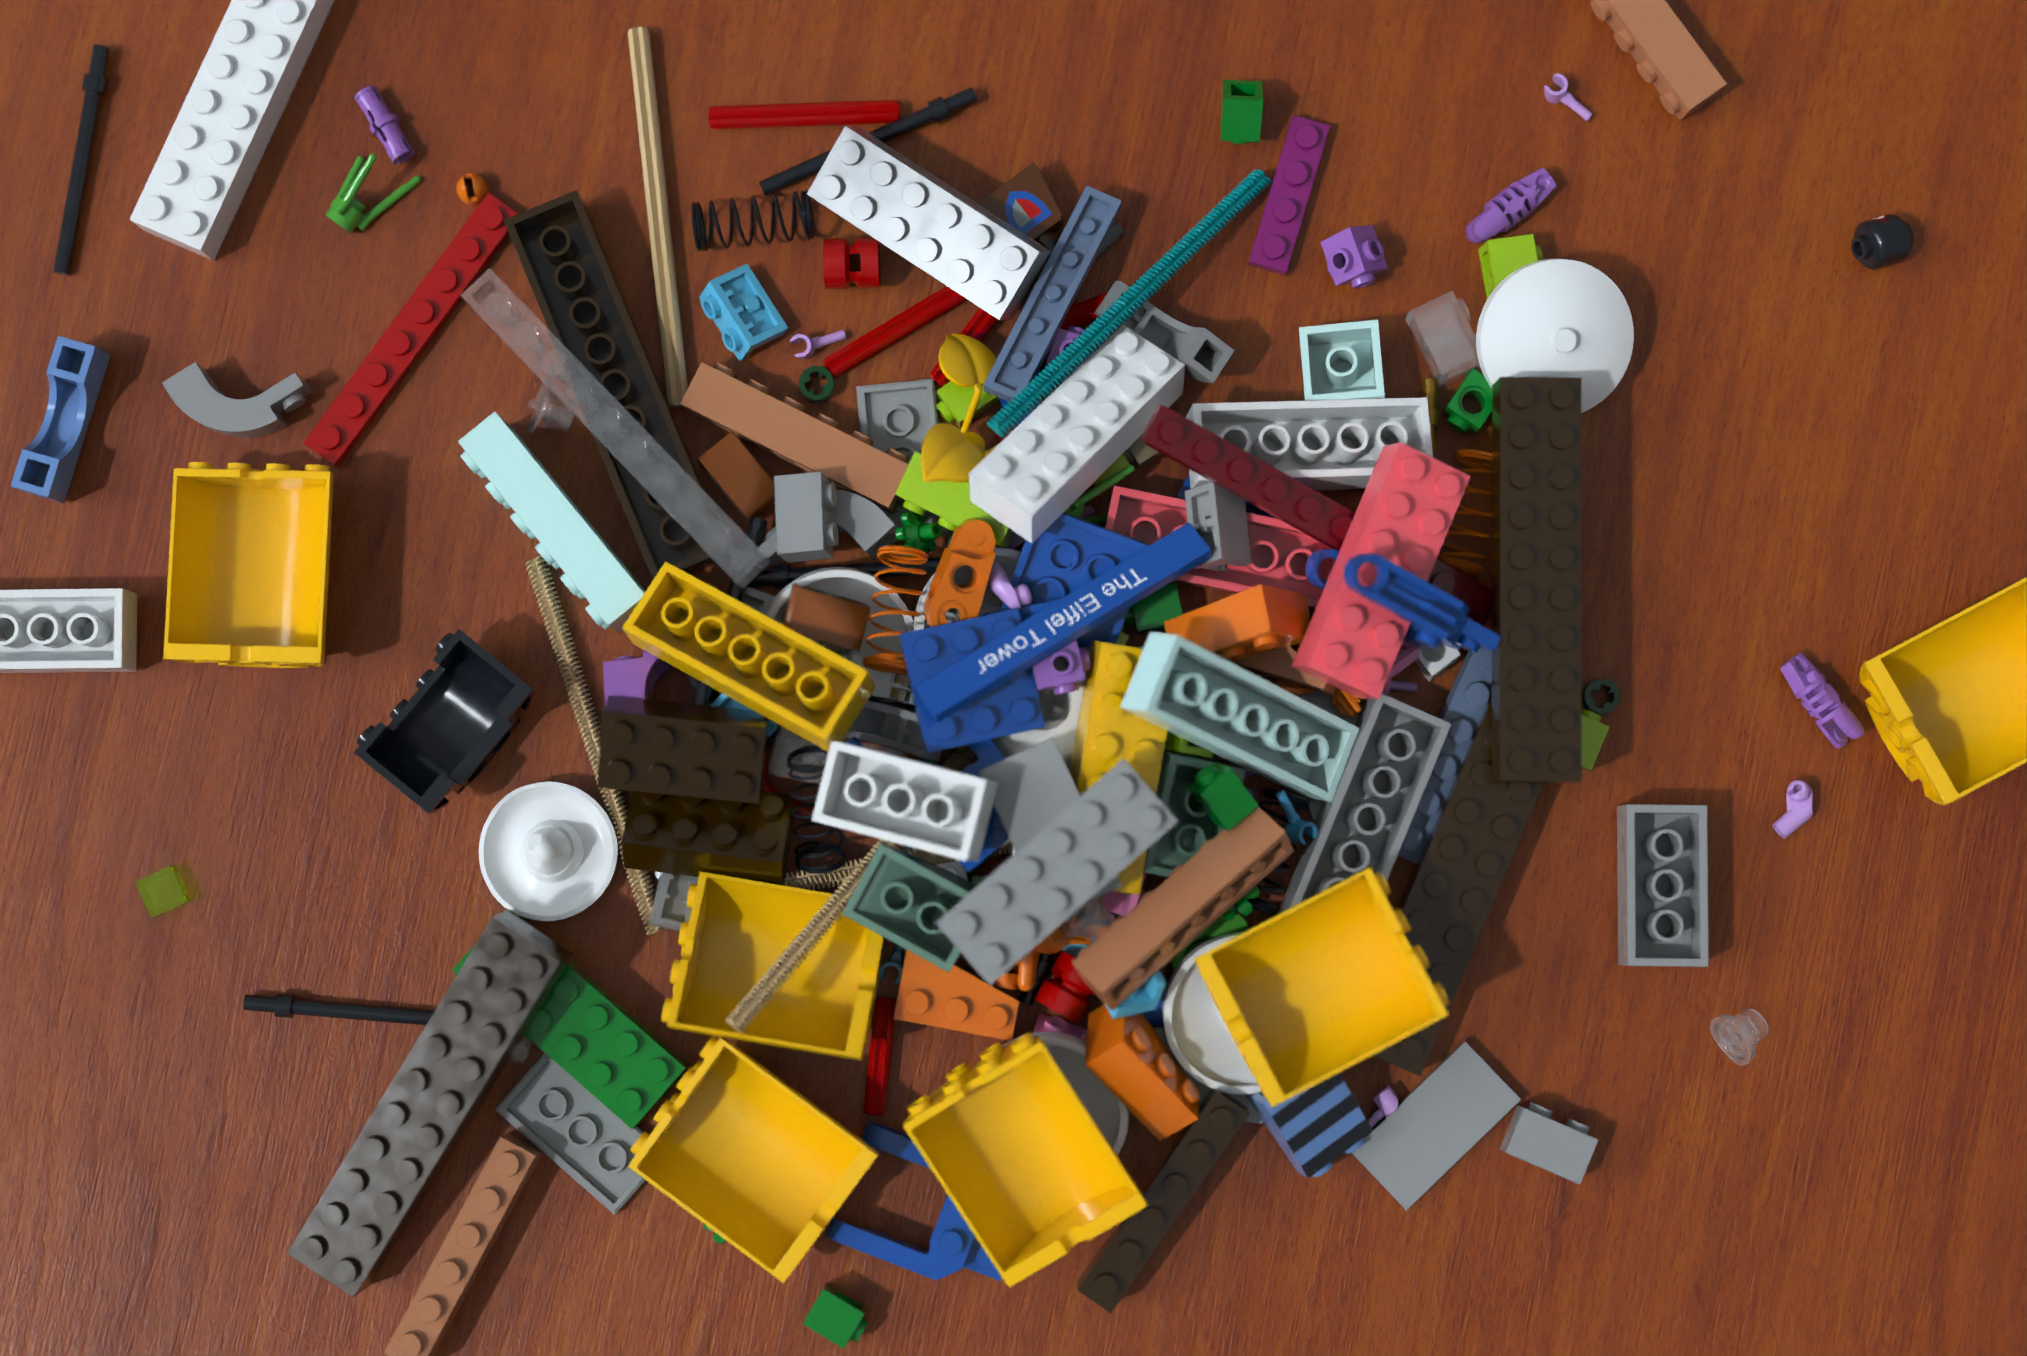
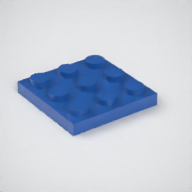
M1063 512L1033 543L1025 541L1010 583L1013 588L1020 584L1027 585L1033 599L1031 604L1063 598L1151 544ZM1003 602L1000 610L1008 609L1009 607ZM1129 608L1077 638L1078 647H1086L1090 651L1091 640L1116 644Z
M1019 608L899 635L926 754L1045 727L1032 666L939 723L934 719L915 690V686L1020 624Z

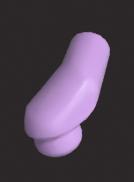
M993 562L988 579L991 590L1010 609L1019 608V610H1022V606L1031 604L1033 599L1028 586L1020 584L1013 588L1001 564Z
M1794 780L1788 785L1786 813L1772 824L1774 830L1783 839L1789 837L1813 815V792L1805 781Z

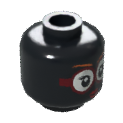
M1893 214L1863 221L1855 229L1851 242L1852 254L1864 267L1871 270L1901 263L1909 256L1910 250L1913 247V231L1907 222Z

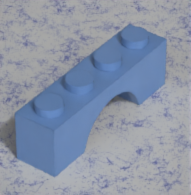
M61 336L57 337L46 372L49 381V401L45 418L34 440L28 446L22 448L10 487L64 504L111 355L96 346Z

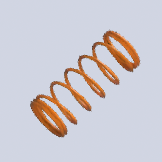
M1460 449L1456 452L1457 455L1455 457L1458 461L1473 468L1461 469L1459 471L1463 473L1492 474V470L1485 469H1492V453L1473 449ZM1468 484L1466 486L1467 489L1464 491V493L1492 496L1491 491H1485ZM1460 503L1458 507L1464 510H1457L1455 513L1492 517V513L1479 511ZM1453 522L1450 526L1462 531H1449L1447 535L1491 537L1489 534L1470 530ZM1446 541L1443 542L1445 546L1459 552L1439 553L1438 560L1465 575L1477 576L1483 573L1482 570L1484 568L1477 563L1442 556H1468L1485 559V555L1464 550Z
M887 545L878 548L877 558L883 564L892 568L877 572L874 578L879 584L889 588V590L876 592L871 596V599L876 605L889 611L876 612L868 618L873 626L887 632L871 634L865 639L870 647L884 653L866 656L863 658L864 662L862 664L864 667L876 671L905 674L907 673L905 660L894 658H904L903 653L878 647L872 644L869 639L879 636H899L907 632L881 626L875 623L872 618L888 614L919 617L921 614L884 605L878 602L875 597L888 593H907L922 596L924 593L918 590L892 586L881 581L878 575L889 572H909L924 575L926 574L925 570L905 568L890 562L919 565L928 562L927 558L929 556L926 552L916 548ZM891 553L906 554V555H911V556H915V557L900 556V555H895V554H891Z

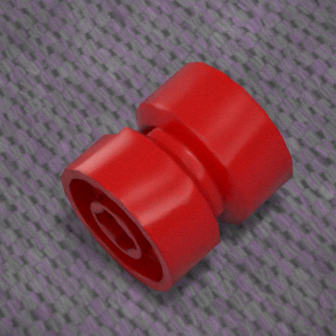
M857 237L853 244H849L846 238H824L823 274L825 290L847 289L850 283H855L858 289L880 288V242L873 237ZM851 255H860L861 271L851 272Z
M1062 950L1051 968L1054 974L1053 979H1045L1034 999L1079 1024L1090 1006L1087 1001L1088 995L1096 994L1082 981L1074 968L1072 961L1076 958Z

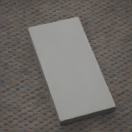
M925 379L856 386L860 433L874 440L872 447L885 453L888 448H892L909 458L907 462L909 464L915 451L921 453L926 433L932 426L938 424L934 380ZM901 498L894 514L880 508L898 527H905L901 522V514L903 512H911L902 506L905 501L903 498ZM926 510L924 523H937L940 516ZM939 525L941 536L948 535L949 529Z
M1054 737L979 771L982 778L998 782L993 804L1016 852L1081 796ZM1118 875L1088 901L1121 887L1122 884Z
M1462 1041L1398 1103V1107L1394 1112L1385 1116L1372 1128L1373 1131L1364 1137L1365 1143L1352 1152V1154L1407 1211L1521 1099L1466 1041Z
M546 1053L540 1057L495 1109L614 1215L618 1213L645 1181L643 1177L628 1167L635 1157V1154L630 1150L644 1130L639 1126L632 1130Z

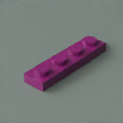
M1296 115L1292 116L1248 265L1286 275L1330 125Z

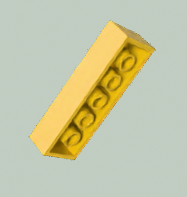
M666 561L622 627L634 645L829 752L831 741L842 742L876 688L867 670Z
M1091 640L1089 652L1091 671H1086L1070 765V774L1080 795L1087 791L1123 758L1128 761L1157 795L1167 730L1120 708L1144 648ZM1147 849L1118 874L1122 886L1112 891L1140 895Z

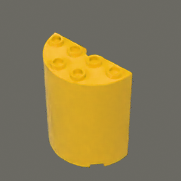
M189 462L188 468H174L163 659L186 663L214 662L220 666L258 668H309V666H324L334 474L329 471V466L308 464L305 465V471L291 470L290 465L271 463L266 464V470L252 469L251 464L227 463V469H213V464Z
M2027 577L1862 664L1860 668V683L1871 694V697L1865 699V703L1884 744L1909 780L1913 782L1919 779L1922 782L1925 796L1939 805H1947L2027 762Z
M1370 867L1194 958L1199 973L1206 983L1210 996L1232 1039L1271 1107L1448 1016L1444 1006L1450 1004L1445 991L1439 982L1431 983L1425 969L1430 967L1427 957L1419 945L1410 946L1404 933L1411 929L1404 914L1399 908L1396 910L1392 909L1386 898L1387 895L1391 894L1386 880L1380 872L1374 874Z
M700 872L697 884L691 883L689 887L686 905L692 908L689 922L682 921L678 945H682V959H674L670 975V983H673V998L665 999L662 1022H666L667 1027L672 1029L862 1061L877 996L885 937L840 913L842 917H836L838 922L833 921L835 926L830 924L832 929L827 928L829 933L827 934L824 931L826 936H820L822 941L818 939V945L814 943L816 948L811 947L812 953L807 951L809 956L804 955L806 960L801 958L803 963L798 962L799 968L794 967L796 972L791 970L793 975L788 974L790 979L784 978L787 982H781L783 987L778 985L780 990L775 989L776 995L771 994L773 999L768 997L770 1002L765 1001L766 1007L761 1005L764 1009H758L760 1014L755 1013L757 1017H751L753 1022L748 1021L750 1026L745 1024L747 1029L742 1028V1034L725 1021L730 1013L734 1012L733 1010L737 1008L736 1006L747 996L760 978L767 973L766 971L783 954V951L790 946L789 944L793 942L799 932L803 931L802 929L806 927L805 925L809 923L812 917L816 916L815 914L832 897V894Z
M1031 1033L1021 1036L1013 1043L1002 1047L1000 1042L995 1043L985 1049L979 1055L981 1060L968 1067L966 1063H962L952 1069L945 1076L948 1080L930 1096H922L908 1106L907 1110L910 1115L903 1123L906 1132L1008 1287L1015 1285L1064 1256L1079 1242L1091 1240L1148 1206L1146 1199L1041 1038L1033 1036Z
M713 1036L699 1054L705 1060L702 1062L699 1059L693 1068H689L677 1084L676 1088L682 1092L676 1091L670 1100L667 1099L654 1116L653 1119L658 1122L656 1128L651 1134L644 1131L632 1146L630 1151L635 1154V1157L628 1167L784 1283L876 1159L879 1152L724 1037L718 1039Z

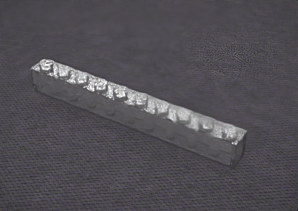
M490 268L460 295L741 589L746 587L771 563L769 558Z

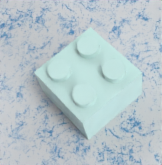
M1378 320L1299 327L1305 401L1385 398Z

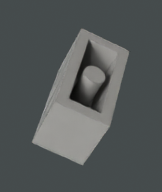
M821 471L774 476L777 555L786 562L834 558L833 546H837L839 542L837 524L832 522V507L837 506L835 484L831 483Z
M1532 1102L1528 1109L1517 1105L1499 1149L1581 1184L1598 1139L1588 1135L1590 1127L1569 1118L1565 1125L1551 1120L1553 1111Z

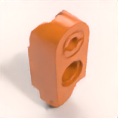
M971 518L965 520L959 527L956 526L948 548L945 547L924 603L923 614L930 627L948 624L945 613L951 608L957 609L954 622L978 617L996 555L994 548L997 540L994 539L993 529L988 523L980 519ZM968 565L971 570L969 580L965 584L956 585L954 582L956 569L960 566Z

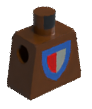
M1034 162L978 203L1045 248L1053 251L1058 242L1053 234L1063 226L1064 218Z

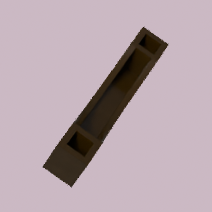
M1211 1088L1199 1106V1119L1185 1127L1168 1157L1142 1195L1146 1199L1148 1206L1123 1220L1102 1245L1078 1279L1077 1290L1109 1313H1112L1250 1115L1245 1105L1229 1094L1221 1092L1216 1088Z

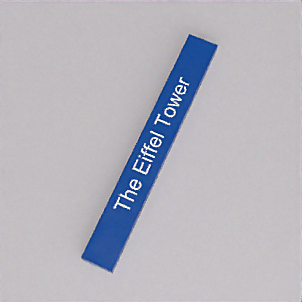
M1188 522L915 686L916 693L937 723L1210 559L1212 551Z

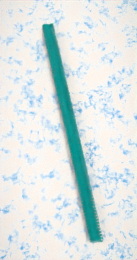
M1258 169L1251 171L1250 175L1248 174L1244 181L1242 180L1234 190H1231V193H1228V196H1225L1215 208H1212V211H1209L1205 218H1202V221L1200 220L1195 227L1193 226L1192 230H1189V233H1186L1179 240V243L1176 242V245H1173L1172 249L1170 248L1169 252H1166V255H1163L1159 261H1156V265L1153 264L1149 271L1147 270L1146 274L1144 273L1139 280H1136V283H1133V286L1129 287V290H1126V293L1124 292L1119 299H1116V302H1113L1109 309H1106V312L1104 311L1102 315L1100 314L1099 318H1096V321H1093L1089 328H1086V331L1079 334V337H1076V340H1073L1069 347L1062 350V353H1059V356H1056L1055 360L1053 359L1052 363L1045 367V370L1042 369V372H1039L1038 376L1036 375L1035 379L1028 383V386L1026 385L1024 389L1022 388L1021 392H1018V396L1015 395L1011 402L1004 405V409L1001 408L1000 412L998 411L997 415H994L990 422H987L988 427L998 434L1000 438H1005L1004 434L1008 435L1007 431H1012L1011 428H1015V424L1019 425L1018 421L1022 422L1021 418H1026L1025 414L1029 415V411L1032 412V408H1036V404L1040 405L1039 401L1043 402L1042 398L1046 399V394L1050 395L1049 392H1053V388L1056 389V385H1060L1059 382H1064L1063 378L1067 379L1066 375L1070 376V372L1073 373V369H1077V365L1081 366L1080 362L1084 363L1083 359L1087 360L1086 356L1090 357V353H1094L1093 350H1097V346H1101L1100 343L1104 344L1103 340L1107 341V336L1111 337L1110 334H1114V330L1117 331V327H1121L1120 324L1124 325V320L1128 321L1127 317L1131 318V314L1134 315V311L1137 312V308H1141L1140 305L1144 306V301L1148 302L1147 298L1151 299V295L1154 296V292L1157 293V289H1161L1160 286L1164 287V282L1168 283L1167 279L1171 280L1170 276L1174 277V273L1177 274V270L1180 271V267H1184L1183 264L1187 265V260L1191 261L1190 257L1194 258L1193 254L1197 255V251L1200 252V248H1204L1203 245L1207 246L1206 241L1210 243V239H1214L1213 235L1217 236L1216 232L1220 233V230H1223V226L1227 227L1226 223L1230 224L1229 220L1233 221L1232 217L1236 218V214L1239 215V211H1243L1242 208H1246V205L1249 206V202H1253L1252 198L1256 199L1255 195L1259 196V193H1262L1261 189L1265 190V186L1269 187L1268 183L1271 184V180L1265 176V173Z

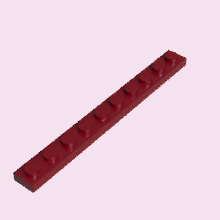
M1162 404L1157 405L1139 440L1140 442L1331 549L1340 551L1355 515L1353 511ZM1436 559L1427 582L1464 602L1470 608L1466 616L1484 627L1492 610V590Z

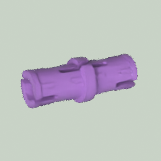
M375 85L360 90L354 99L366 115L370 123L369 130L372 135L379 138L394 165L408 161L414 156L415 151L399 127L400 120L397 115L391 113Z

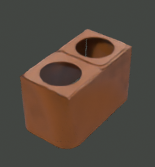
M733 431L697 458L701 467L748 523H751L752 517L759 518L775 502L774 480Z
M794 583L792 584L780 624L802 636L860 651L871 608L866 603Z

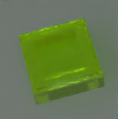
M170 865L135 882L151 918H156L191 901L175 865Z

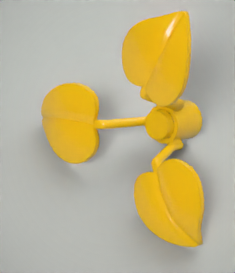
M953 333L946 336L944 343L939 349L938 360L940 368L944 375L954 384L965 388L973 386L974 394L960 430L952 424L939 423L932 426L926 433L921 451V467L924 482H969V473L998 446L996 445L986 450L984 439L975 432H968L982 394V386L997 359L992 351L980 341L966 335Z

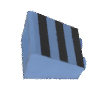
M1340 1072L1274 1107L1270 1106L1262 1092L1245 1094L1296 1171L1307 1178L1311 1176L1316 1178L1326 1173L1334 1165L1332 1161L1343 1152L1349 1154L1360 1148L1366 1141L1364 1137L1373 1131Z

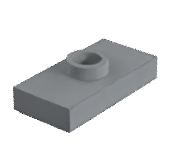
M660 872L649 925L680 932L682 921L689 922L692 908L686 905L690 884H697L699 877Z

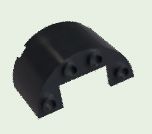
M460 629L454 635L448 633L435 648V652L438 654L433 660L439 666L435 670H427L416 683L418 691L409 701L404 699L394 708L390 714V718L393 719L390 724L386 726L379 722L376 727L370 725L358 738L356 743L359 747L354 752L428 814L435 813L445 807L449 802L445 798L447 794L453 790L459 795L483 771L521 720L515 716L519 708L528 709L534 695V690Z

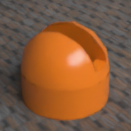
M468 173L461 176L458 180L456 193L464 204L475 207L489 193V187L480 175ZM472 180L475 197L469 198L467 182Z

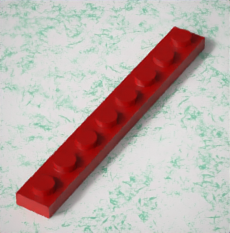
M490 193L486 194L303 444L338 468L509 237L504 220L518 215L517 212Z

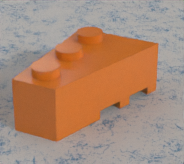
M1260 584L1164 622L1166 634L1178 635L1229 662H1236L1247 657L1301 643L1311 617L1306 594Z
M906 949L893 1019L1012 1041L1019 1000L993 985L990 986L985 980L956 964L953 965L948 973Z
M1104 1004L1088 1014L1085 1065L1159 1141L1199 1119L1200 1092L1197 1086L1187 1077L1143 1013L1113 1019Z

